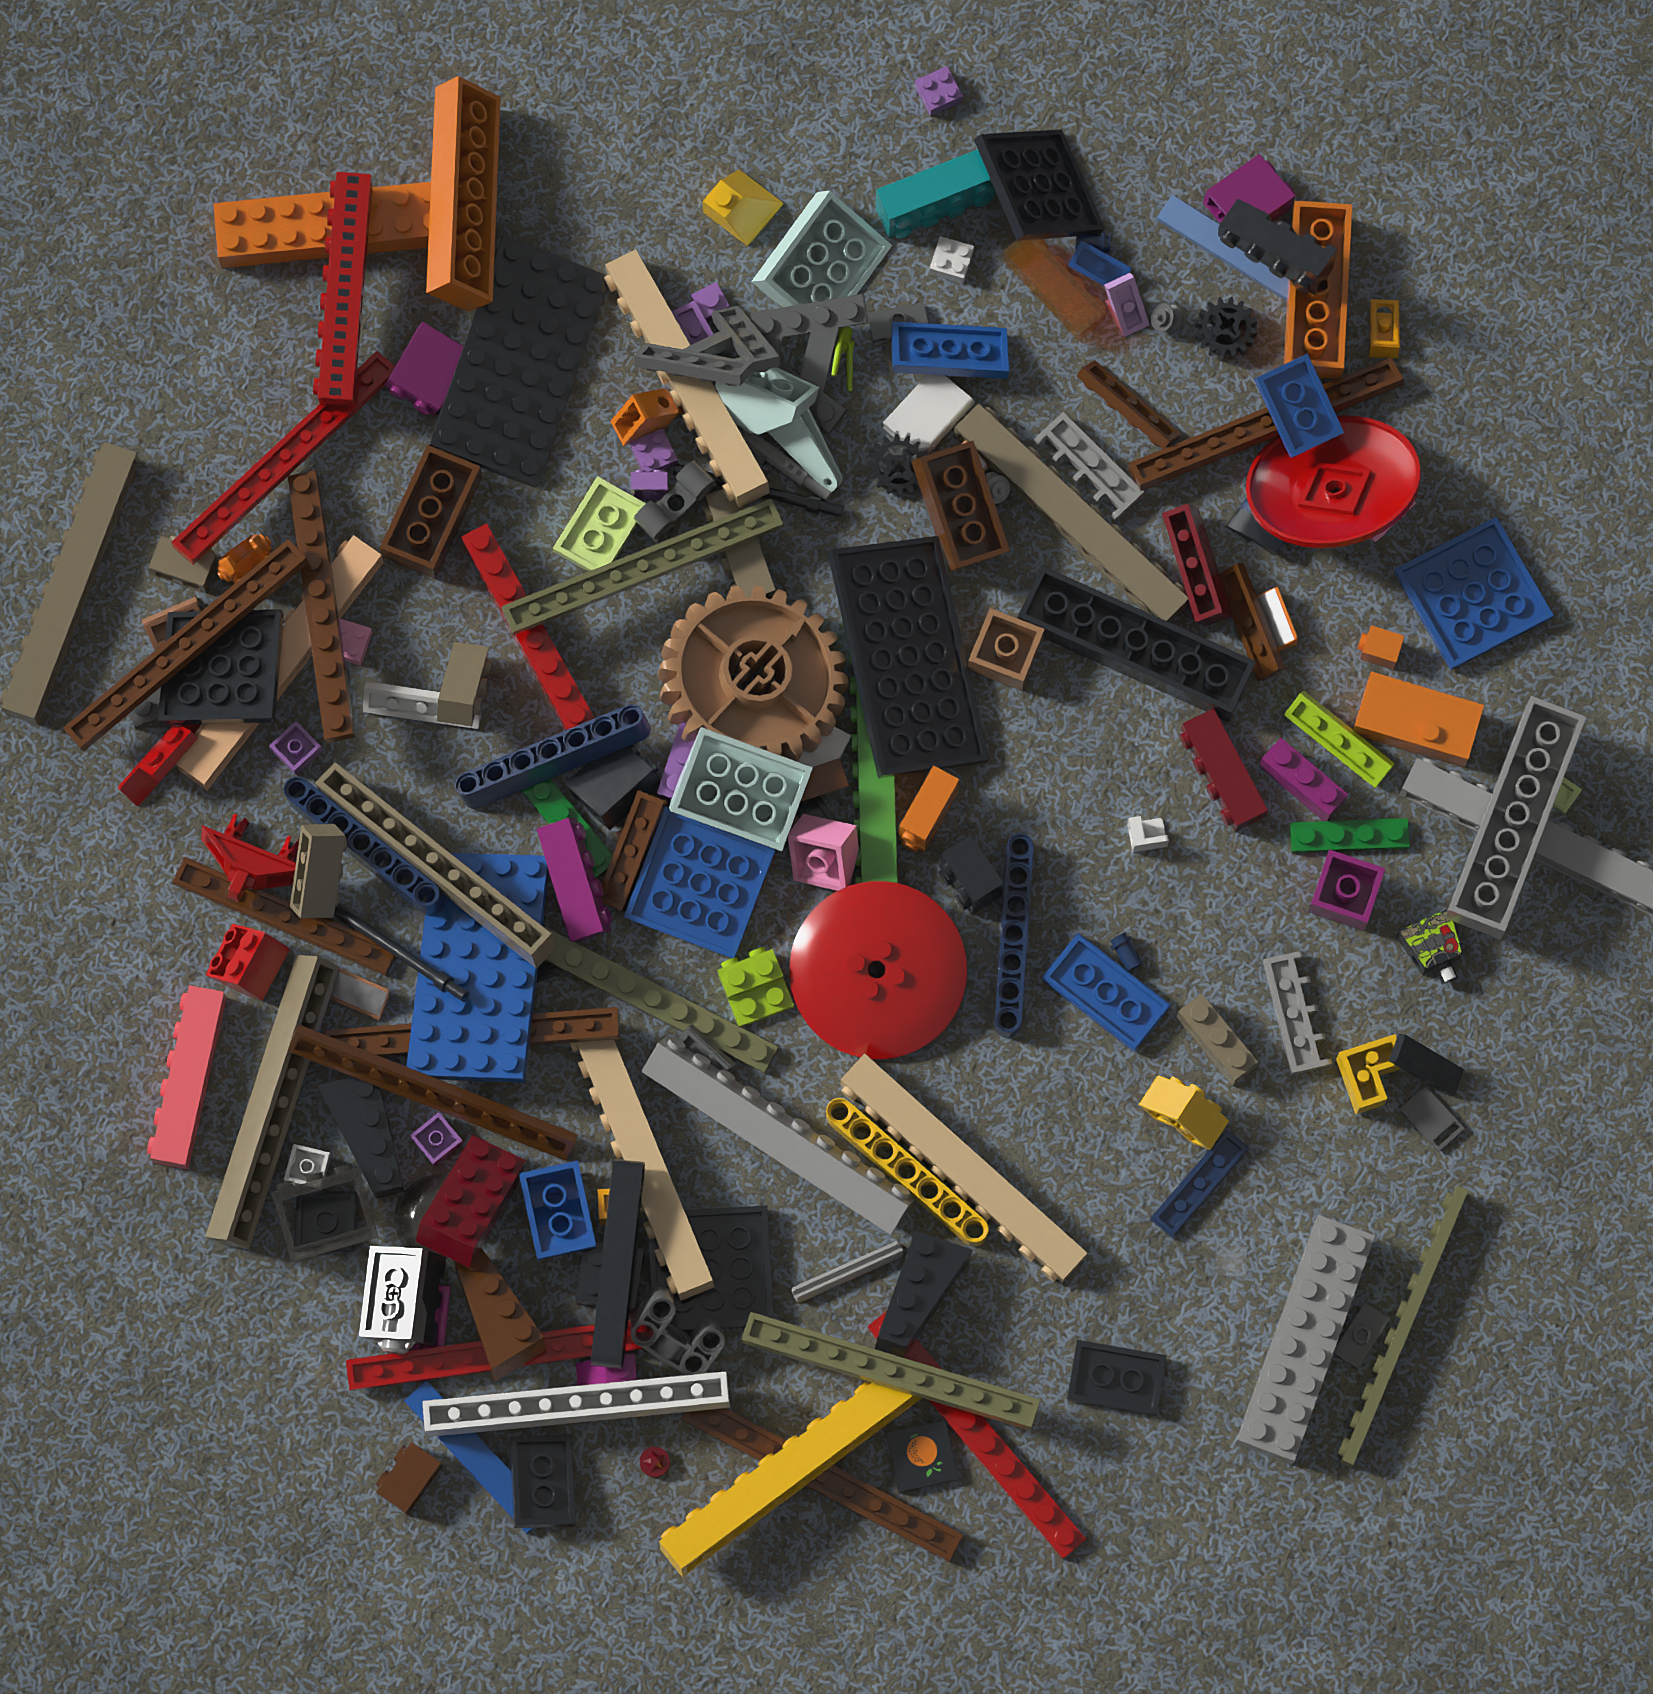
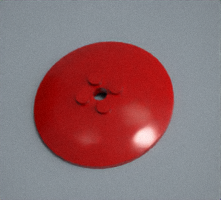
M1337 415L1344 433L1290 458L1280 435L1276 436L1256 456L1247 475L1246 495L1251 513L1261 527L1273 536L1285 542L1303 547H1343L1375 537L1399 521L1410 509L1417 497L1421 483V468L1417 453L1409 440L1398 430L1383 422L1350 415ZM1335 488L1341 489L1337 493H1330Z
M870 881L854 884L838 890L819 903L805 919L797 933L789 965L793 997L799 1012L809 1027L832 1047L860 1058L864 1053L870 1059L897 1058L928 1045L953 1020L963 1000L967 983V958L964 944L957 927L946 911L922 892L903 884L887 881ZM875 961H880L885 966V973L880 978H873L869 974V966Z

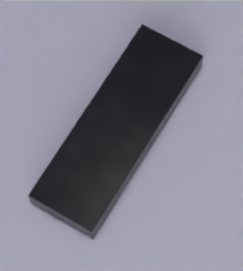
M1398 1034L1389 1062L1436 1090L1445 1095L1455 1097L1464 1069L1406 1034Z

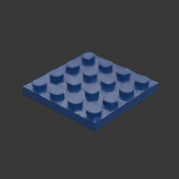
M1497 517L1394 569L1397 579L1450 671L1551 620L1554 616Z
M665 807L624 918L734 958L738 953L776 849L671 812L668 807Z

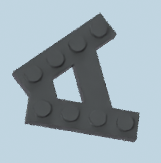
M858 294L750 313L752 323L778 355L780 354L783 338L810 333L801 374L782 360H780V366L777 368L820 387L815 403L809 409L815 422L827 432L832 433L848 411L847 408L824 392L839 328L869 323L865 295Z
M738 305L712 311V322L719 332L684 349L646 343L634 355V366L646 368L648 371L668 372L675 376L695 377L702 381L722 382L728 386H741L753 372H766L770 368L779 367L780 356ZM733 347L740 357L732 359L716 356V354Z

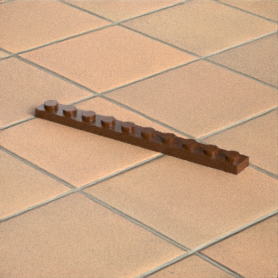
M1390 357L1322 386L1336 413L1403 386L1404 378ZM1266 407L1128 463V469L1140 491H1143L1279 436V433Z
M316 470L288 476L297 548L309 562L301 569V577L324 740L329 744L355 738L356 735L319 475Z
M287 539L63 727V729L83 752L307 565L309 562L306 557Z
M618 1007L535 1013L532 1017L529 1046L620 1039V1010ZM412 1023L324 1030V1035L341 1040L383 1058L408 1056Z
M299 1024L287 1050L565 1161L578 1135Z
M727 1408L684 1412L681 1418L687 1424L759 1462L770 1453H773V1455L783 1449L782 1446L787 1441ZM834 1465L806 1485L807 1488L948 1563L963 1537L962 1533Z

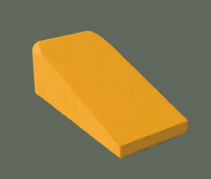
M1370 299L1369 357H1391L1397 359L1400 349L1399 300ZM1380 307H1388L1392 313H1377L1376 311Z

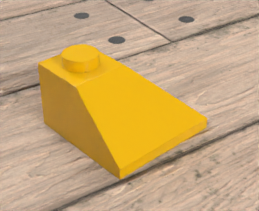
M737 170L720 180L703 200V213L745 245L749 246L784 203L741 170Z

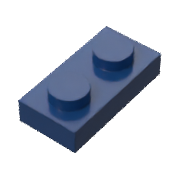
M1082 240L1067 265L1103 286L1128 274L1132 269Z

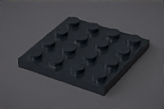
M1062 129L980 134L974 139L1017 241L1075 237L1087 234L1098 235L1105 230Z
M281 609L252 610L167 681L160 691L158 722L161 725L274 723L284 622L283 611ZM202 611L168 612L165 642Z
M767 1205L684 1210L712 1277L714 1288L682 1301L678 1293L672 1294L675 1303V1315L670 1324L684 1332L693 1331L697 1324L706 1318L718 1320L723 1329L745 1328L751 1312L774 1319ZM654 1238L649 1240L651 1290L656 1287L669 1289L665 1277L670 1276L666 1265L660 1267L654 1250L659 1249V1246ZM660 1301L657 1302L654 1305V1307L662 1309L665 1308L668 1305V1303Z

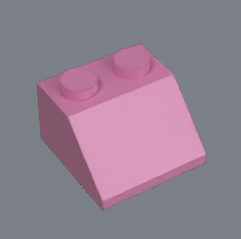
M802 814L788 833L793 880L836 891L850 886L859 850L856 825Z

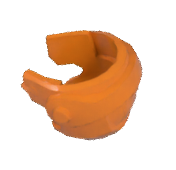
M253 534L240 542L219 559L217 574L220 579H225L227 582L231 581L235 584L271 554L272 541L268 536L264 537L262 534Z

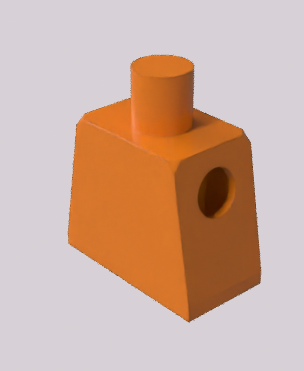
M662 388L633 394L610 422L622 445L625 446L630 444L631 441L663 428L665 430L677 415L683 413V409L681 406L677 407L669 391Z

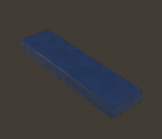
M1226 1129L1211 1150L1207 1151L1149 1220L1173 1239L1250 1148Z

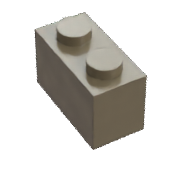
M161 536L149 565L151 575L207 593L218 565V559L216 554L213 553L214 551L210 549L192 565L172 547L171 542L176 536H170V538Z

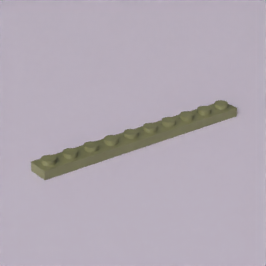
M771 498L502 606V611L514 636L783 528V522Z
M543 926L552 934L556 944V948L544 962L562 969L577 979L683 1033L693 1024L724 1054L765 1074L778 1050V1046L576 942H570V939Z
M1457 1185L1454 1192L1448 1191L1443 1200L1441 1208L1446 1209L1442 1220L1436 1218L1430 1235L1434 1236L1431 1247L1425 1245L1418 1260V1262L1423 1264L1419 1274L1413 1273L1407 1289L1412 1291L1408 1302L1402 1300L1395 1315L1400 1318L1396 1329L1390 1328L1384 1344L1389 1346L1385 1356L1379 1354L1372 1371L1377 1373L1374 1383L1367 1382L1361 1399L1366 1402L1362 1411H1355L1349 1425L1354 1428L1350 1439L1344 1437L1338 1454L1343 1456L1340 1464L1351 1468L1355 1463L1468 1193V1190Z
M753 1312L750 1313L741 1339L743 1344L1030 1431L1032 1430L1040 1405V1399Z

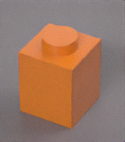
M1371 625L1368 634L1362 632L1357 647L1358 650L1362 651L1360 660L1393 670L1404 635Z

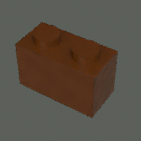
M413 1442L410 1443L408 1448L405 1445L401 1447L394 1458V1461L397 1463L390 1472L384 1471L376 1483V1486L379 1487L376 1493L407 1516L443 1467L440 1461Z

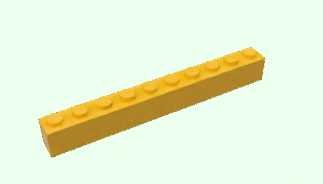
M863 1383L855 1390V1395L849 1400L845 1401L843 1399L831 1408V1413L825 1418L821 1419L819 1417L813 1420L807 1426L805 1433L799 1437L794 1435L783 1444V1449L775 1455L773 1453L766 1455L758 1463L759 1467L754 1471L742 1473L734 1481L735 1485L727 1491L722 1489L715 1493L710 1499L711 1503L703 1509L700 1507L694 1509L686 1516V1521L680 1526L676 1527L674 1525L668 1528L661 1535L662 1539L659 1541L660 1550L683 1578L922 1398L875 1383Z

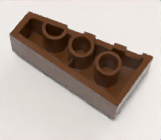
M482 1247L470 1267L454 1261L456 1274L495 1382L546 1351L544 1336Z

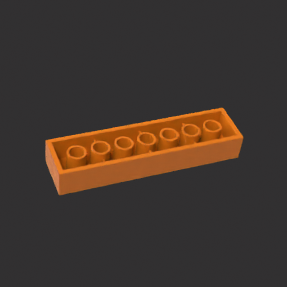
M457 76L435 87L426 293L467 312H471L478 307L493 302L501 97Z
M431 182L373 187L367 254L428 248ZM330 192L213 203L217 254L221 268L329 258V254H325L326 237H331L332 226H327L328 209H333L334 198H330Z

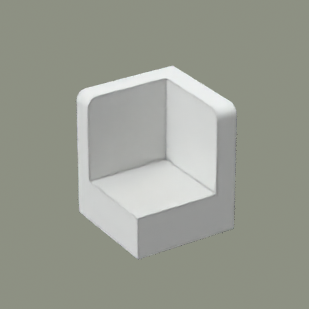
M1141 816L1128 819L1127 825L1132 852L1168 846L1169 839L1168 835H1165L1164 824L1161 818L1141 821Z

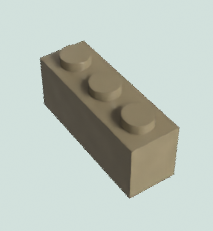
M454 642L438 698V722L472 727L475 715L480 716L483 700L480 696L486 695L488 679L485 676H491L493 659H488L489 647Z
M335 824L301 825L290 907L300 918L334 917L335 907L339 903L338 883L343 876L342 855L347 848L346 836Z
M1202 993L1178 1011L1177 1020L1232 1087L1256 1069L1258 1061Z

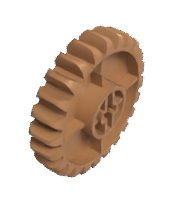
M758 585L754 586L750 597H745L743 590L739 586H734L730 588L726 601L719 593L713 592L708 594L705 606L697 603L692 604L686 613V620L679 619L674 623L671 630V639L664 643L661 652L662 658L665 661L660 664L658 670V679L664 683L659 695L660 700L667 705H673L669 712L668 720L671 724L676 725L686 723L681 738L686 743L692 742L696 739L700 727L797 762L803 750L810 753L817 750L821 743V736L830 735L836 725L835 717L841 714L845 706V698L842 694L846 691L849 684L848 676L841 672L847 661L845 654L833 651L838 640L836 633L830 631L820 632L825 618L821 614H814L807 618L804 615L807 603L802 599L797 600L792 606L787 605L785 591L778 589L773 598L768 599L766 598L763 586ZM740 662L736 675L732 681L730 674L733 675L735 673L737 666ZM764 665L765 668L761 677L757 675L744 691L741 690L745 680L749 681ZM773 675H774L776 681L774 680V681L772 682V684H771V686H770V688H769V690H768V693L766 694L767 689H768V687H769V685H770V682H771V680H772V678H773Z

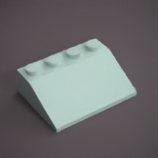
M831 191L817 192L751 282L782 307L857 295L892 245Z
M700 727L678 780L669 809L671 812L782 851L813 767Z

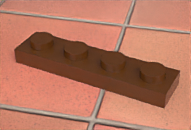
M1096 360L1084 366L1078 373L1077 377L1083 381L1086 388L1101 396L1110 408L1117 410L1127 418L1128 423L1146 434L1154 445L1162 449L1167 448L1175 443L1182 434Z
M1236 563L1221 572L1220 578L1233 621L1249 659L1256 661L1253 671L1257 681H1265L1286 668L1244 563Z
M641 790L637 791L602 882L603 895L601 899L604 904L620 911H626L668 801Z

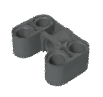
M695 460L689 462L677 474L676 479L678 482L657 503L652 500L649 501L634 516L635 522L656 544L663 541L662 537L666 533L668 535L671 534L683 519L700 503L706 500L705 495L713 493L717 488L715 480ZM675 498H682L685 502L684 507L679 511H672L670 509V503Z
M665 1287L652 1289L629 1320L633 1342L650 1352L661 1362L669 1364L685 1375L704 1374L725 1345L721 1323L714 1318L703 1319L697 1324L691 1334L688 1335L670 1324L675 1315V1303L671 1291ZM660 1301L668 1303V1305L662 1309L654 1307V1305ZM641 1325H648L651 1327L646 1332H639L636 1330ZM710 1332L717 1334V1337L712 1340L703 1338ZM691 1356H697L700 1358V1360H698L695 1363H689L686 1361V1359H688Z

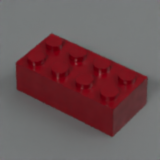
M472 1135L420 1221L415 1242L470 1267L520 1182L519 1173H523L526 1160Z

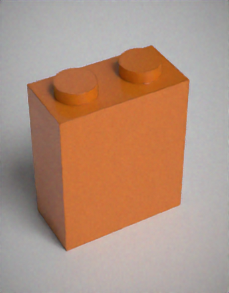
M934 765L899 825L898 840L902 841L901 845L905 849L913 853H917L918 850L925 853L958 794L959 779Z

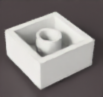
M940 236L930 265L929 274L964 284L974 253V246Z
M293 1144L284 1177L285 1183L322 1191L331 1159L330 1152Z

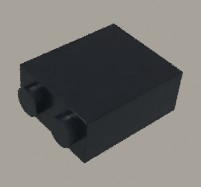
M634 745L585 764L565 782L572 796L609 831L629 814L638 790L651 794L660 785V780L656 775L658 768L650 759L645 758L642 760L639 757L640 752Z

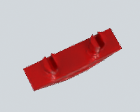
M238 814L232 815L224 834L202 825L201 840L228 876L227 880L232 882L228 889V898L239 902L246 888L260 890L293 885L296 862L294 861L297 857L299 839L290 849L292 836H287L279 854L276 855L240 840L250 823L244 817L236 827Z

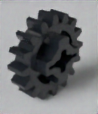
M1219 297L1217 305L1209 301L1206 307L1207 311L1200 310L1199 317L1201 319L1196 320L1195 327L1200 330L1196 331L1195 337L1196 339H1203L1200 344L1201 349L1210 348L1209 356L1218 352L1220 360H1223L1225 354H1229L1230 358L1234 360L1237 351L1244 356L1246 354L1245 346L1253 347L1254 340L1252 338L1257 337L1258 330L1253 328L1257 326V318H1250L1253 310L1252 308L1244 310L1243 301L1235 305L1233 297L1229 298L1228 303H1224L1223 299ZM1211 319L1215 327L1208 332L1207 324ZM1222 325H1224V327L1226 328L1231 326V331H1229L1228 329L1222 330ZM1242 325H1245L1246 332L1242 338L1239 329L1242 328Z
M896 431L892 439L886 433L883 437L884 443L878 440L874 442L877 451H869L868 456L874 459L867 462V468L874 469L869 477L870 479H879L876 486L878 488L886 485L888 494L892 492L893 488L897 489L898 495H902L903 488H907L912 493L914 491L913 484L919 485L911 464V459L914 455H916L917 459L925 456L928 449L927 447L919 448L921 442L919 438L912 442L910 440L911 433L909 432L904 438H900L899 431ZM901 445L905 447L902 449H894L892 446ZM880 456L883 457V460L886 462V467L883 472L881 471L879 465ZM905 457L903 467L899 465L893 468L894 459L899 461ZM894 478H904L905 480H903V481H895V480H893V479H894Z

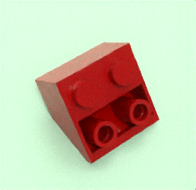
M232 924L225 933L217 954L210 961L209 969L205 975L248 997L263 1001L290 948L266 932Z

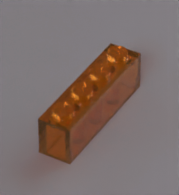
M1044 239L1015 241L1003 252L1005 264L1079 342L1105 321L1106 307L1097 296L1092 297L1086 291L1087 287L1078 276L1073 277L1068 272V267L1060 256L1056 255L1054 257Z

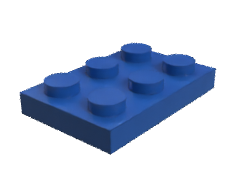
M1308 353L1254 378L1290 458L1344 433Z

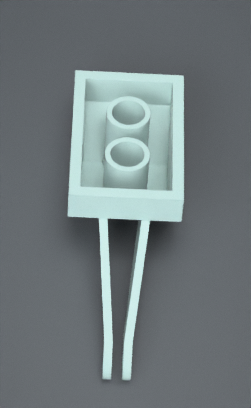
M777 367L770 368L766 372H753L741 386H728L725 383L716 382L715 387L735 424L741 426L743 430L749 433L759 435L768 432L816 482L829 491H834L842 483V474L809 409L815 403L820 387Z

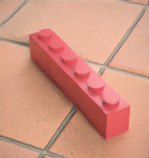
M189 985L188 992L182 994L180 1001V1010L183 1011L181 1022H176L173 1032V1039H177L175 1050H170L167 1058V1068H170L168 1079H163L160 1096L164 1097L162 1108L156 1109L154 1125L157 1126L155 1137H150L147 1154L151 1155L150 1159L153 1163L189 1170L227 996L223 991Z

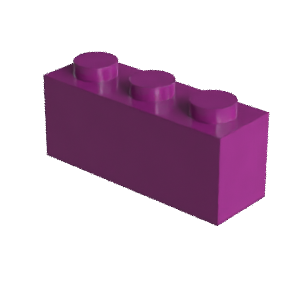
M1281 737L1261 759L1259 767L1322 821H1329L1345 803L1348 794Z

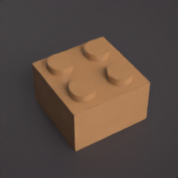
M990 608L969 658V671L1022 691L1042 643L1045 629Z

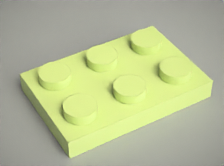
M597 476L554 545L553 552L588 572L614 562L637 526L634 520L635 514L646 503Z

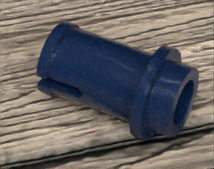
M1102 232V235L1087 234L1076 236L1075 251L1082 240L1104 253H1110L1111 236L1105 235V232Z
M1126 932L1110 940L1113 945L1111 949L1116 950L1126 970L1130 972L1141 966L1143 961H1141L1131 943L1132 937H1128Z

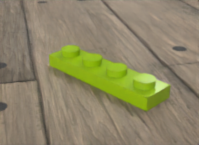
M1305 691L1298 695L1284 714L1374 788L1382 782L1395 765L1394 762Z

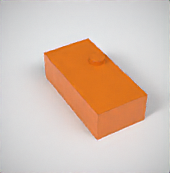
M1371 671L1353 730L1363 738L1465 768L1484 705Z

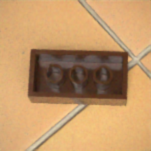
M974 440L912 461L935 535L939 537L943 559L948 572L1010 552Z
M427 445L381 543L380 551L382 558L436 579L482 479L481 467Z

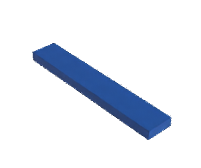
M426 1380L404 1402L424 1422L423 1401L443 1398ZM476 1433L437 1436L513 1519L511 1471ZM533 1528L522 1529L526 1534H528Z

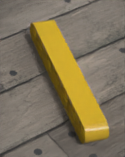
M836 1098L829 1102L826 1118L833 1129L896 1184L906 1187L910 1191V1195L915 1197L919 1204L965 1244L976 1247L985 1242L988 1235V1225L978 1213L848 1100ZM841 1107L846 1109L848 1116L844 1120H836L832 1117L831 1112L835 1108ZM858 1127H865L870 1131V1136L867 1139L859 1140L854 1136L853 1132ZM882 1146L889 1147L893 1155L889 1159H881L876 1155L877 1149ZM903 1166H910L915 1170V1175L910 1179H904L899 1175L898 1171ZM928 1185L935 1187L938 1192L937 1196L932 1199L925 1198L921 1194L923 1187ZM949 1205H955L959 1208L960 1215L953 1219L948 1218L944 1214V1208ZM970 1225H978L981 1227L983 1234L979 1238H971L966 1233V1229Z

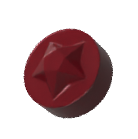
M660 1447L647 1448L640 1456V1468L648 1477L659 1478L669 1470V1456Z

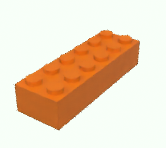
M1295 201L1291 225L1296 234L1302 237L1308 233L1316 237V243L1319 246L1326 248L1330 244L1337 248L1334 269L1316 295L1310 292L1303 293L1293 285L1294 282L1288 279L1284 364L1308 353L1319 378L1338 379L1342 377L1345 358L1352 204Z

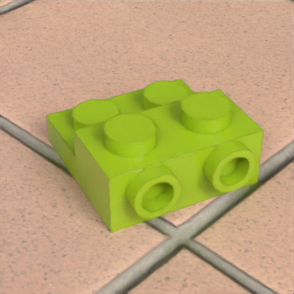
M765 947L757 948L749 952L750 958L739 961L737 957L722 962V968L717 970L720 982L739 1027L747 1026L794 1008L773 949L766 951Z

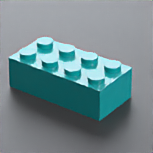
M977 149L876 189V211L888 238L896 236L897 239H901L910 235L912 229L920 226L929 228L937 224L940 218L948 215L950 218L957 217L965 212V208L973 205L982 207L988 204L991 198L994 197L995 188Z

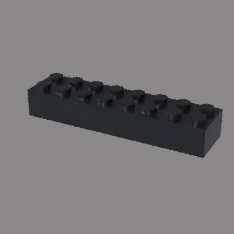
M1045 566L1041 567L1017 617L1020 620L1044 628L1043 638L1206 712L1214 708L1218 717L1228 722L1237 707L1256 663L1252 659Z

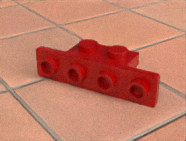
M202 724L172 725L120 783L118 789L134 805L139 806L196 742L198 737L195 733Z

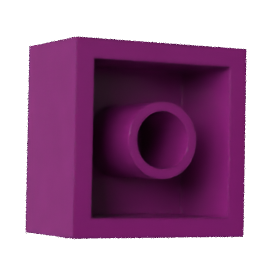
M1329 849L1308 912L1364 931L1386 868Z

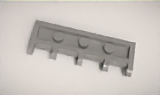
M1064 412L1034 439L1038 445L1047 439L1058 450L1052 457L1056 463L1065 457L1079 470L1072 478L1076 483L1085 476L1099 490L1093 497L1097 503L1103 497H1106L1117 508L1111 515L1115 521L1144 495V491H1140L1137 484Z
M1303 951L1263 959L1291 1075L1332 1066L1331 1059L1320 1060L1316 1042L1326 1040L1325 1033L1313 1035L1308 1014L1318 1012V1006H1306L1301 986L1311 983L1310 976L1298 977L1294 960L1304 958Z

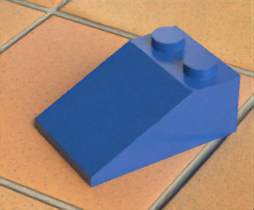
M578 1160L519 1173L537 1260L597 1247Z

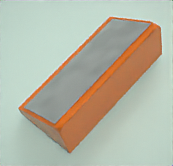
M1278 587L1258 595L1257 598L1278 650L1296 645L1298 638Z

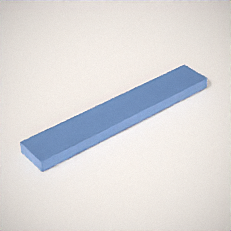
M1173 195L1170 197L1158 214L1157 221L1287 301V278L1275 276L1269 271V267L1261 262H1252L1244 255L1245 252L1237 247L1230 248L1226 246L1218 236L1220 224Z

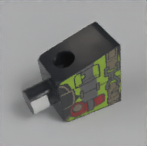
M1448 909L1401 928L1396 934L1397 940L1420 973L1424 975L1435 970L1442 985L1458 978L1452 962L1459 960L1463 954L1455 922L1445 918Z

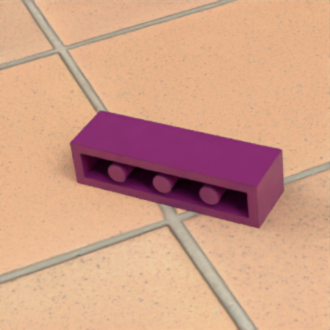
M566 818L537 828L538 837L570 942H581L611 932L609 924L612 923V917L609 909L604 907L602 902L603 888L599 879H595L592 869L595 867L592 853L586 849L584 843L586 832L582 823H578V820L574 818Z

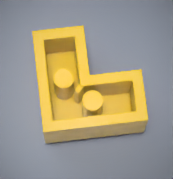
M1396 1034L1339 1052L1336 1058L1356 1115L1382 1107L1387 1101V1096L1379 1076L1401 1069L1389 1062L1397 1039Z
M1158 1075L1139 1103L1155 1120L1174 1127L1188 1141L1208 1150H1211L1229 1122L1220 1113L1222 1108L1215 1102L1204 1097L1206 1093L1194 1084H1190L1188 1087L1175 1077H1171L1169 1080Z

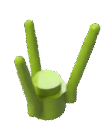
M844 327L839 328L831 375H837L841 354L846 352L847 390L852 391L853 348L855 342L851 340L853 335L852 328Z

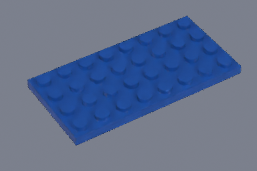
M451 853L543 926L549 877L545 856ZM434 894L427 895V903L435 898ZM442 894L444 907L441 912L433 916L425 915L420 959L437 971H444L452 976L454 982L467 990L470 995L465 1002H462L450 993H443L434 987L431 980L418 972L406 1067L439 1080L525 1083L538 968L536 969Z

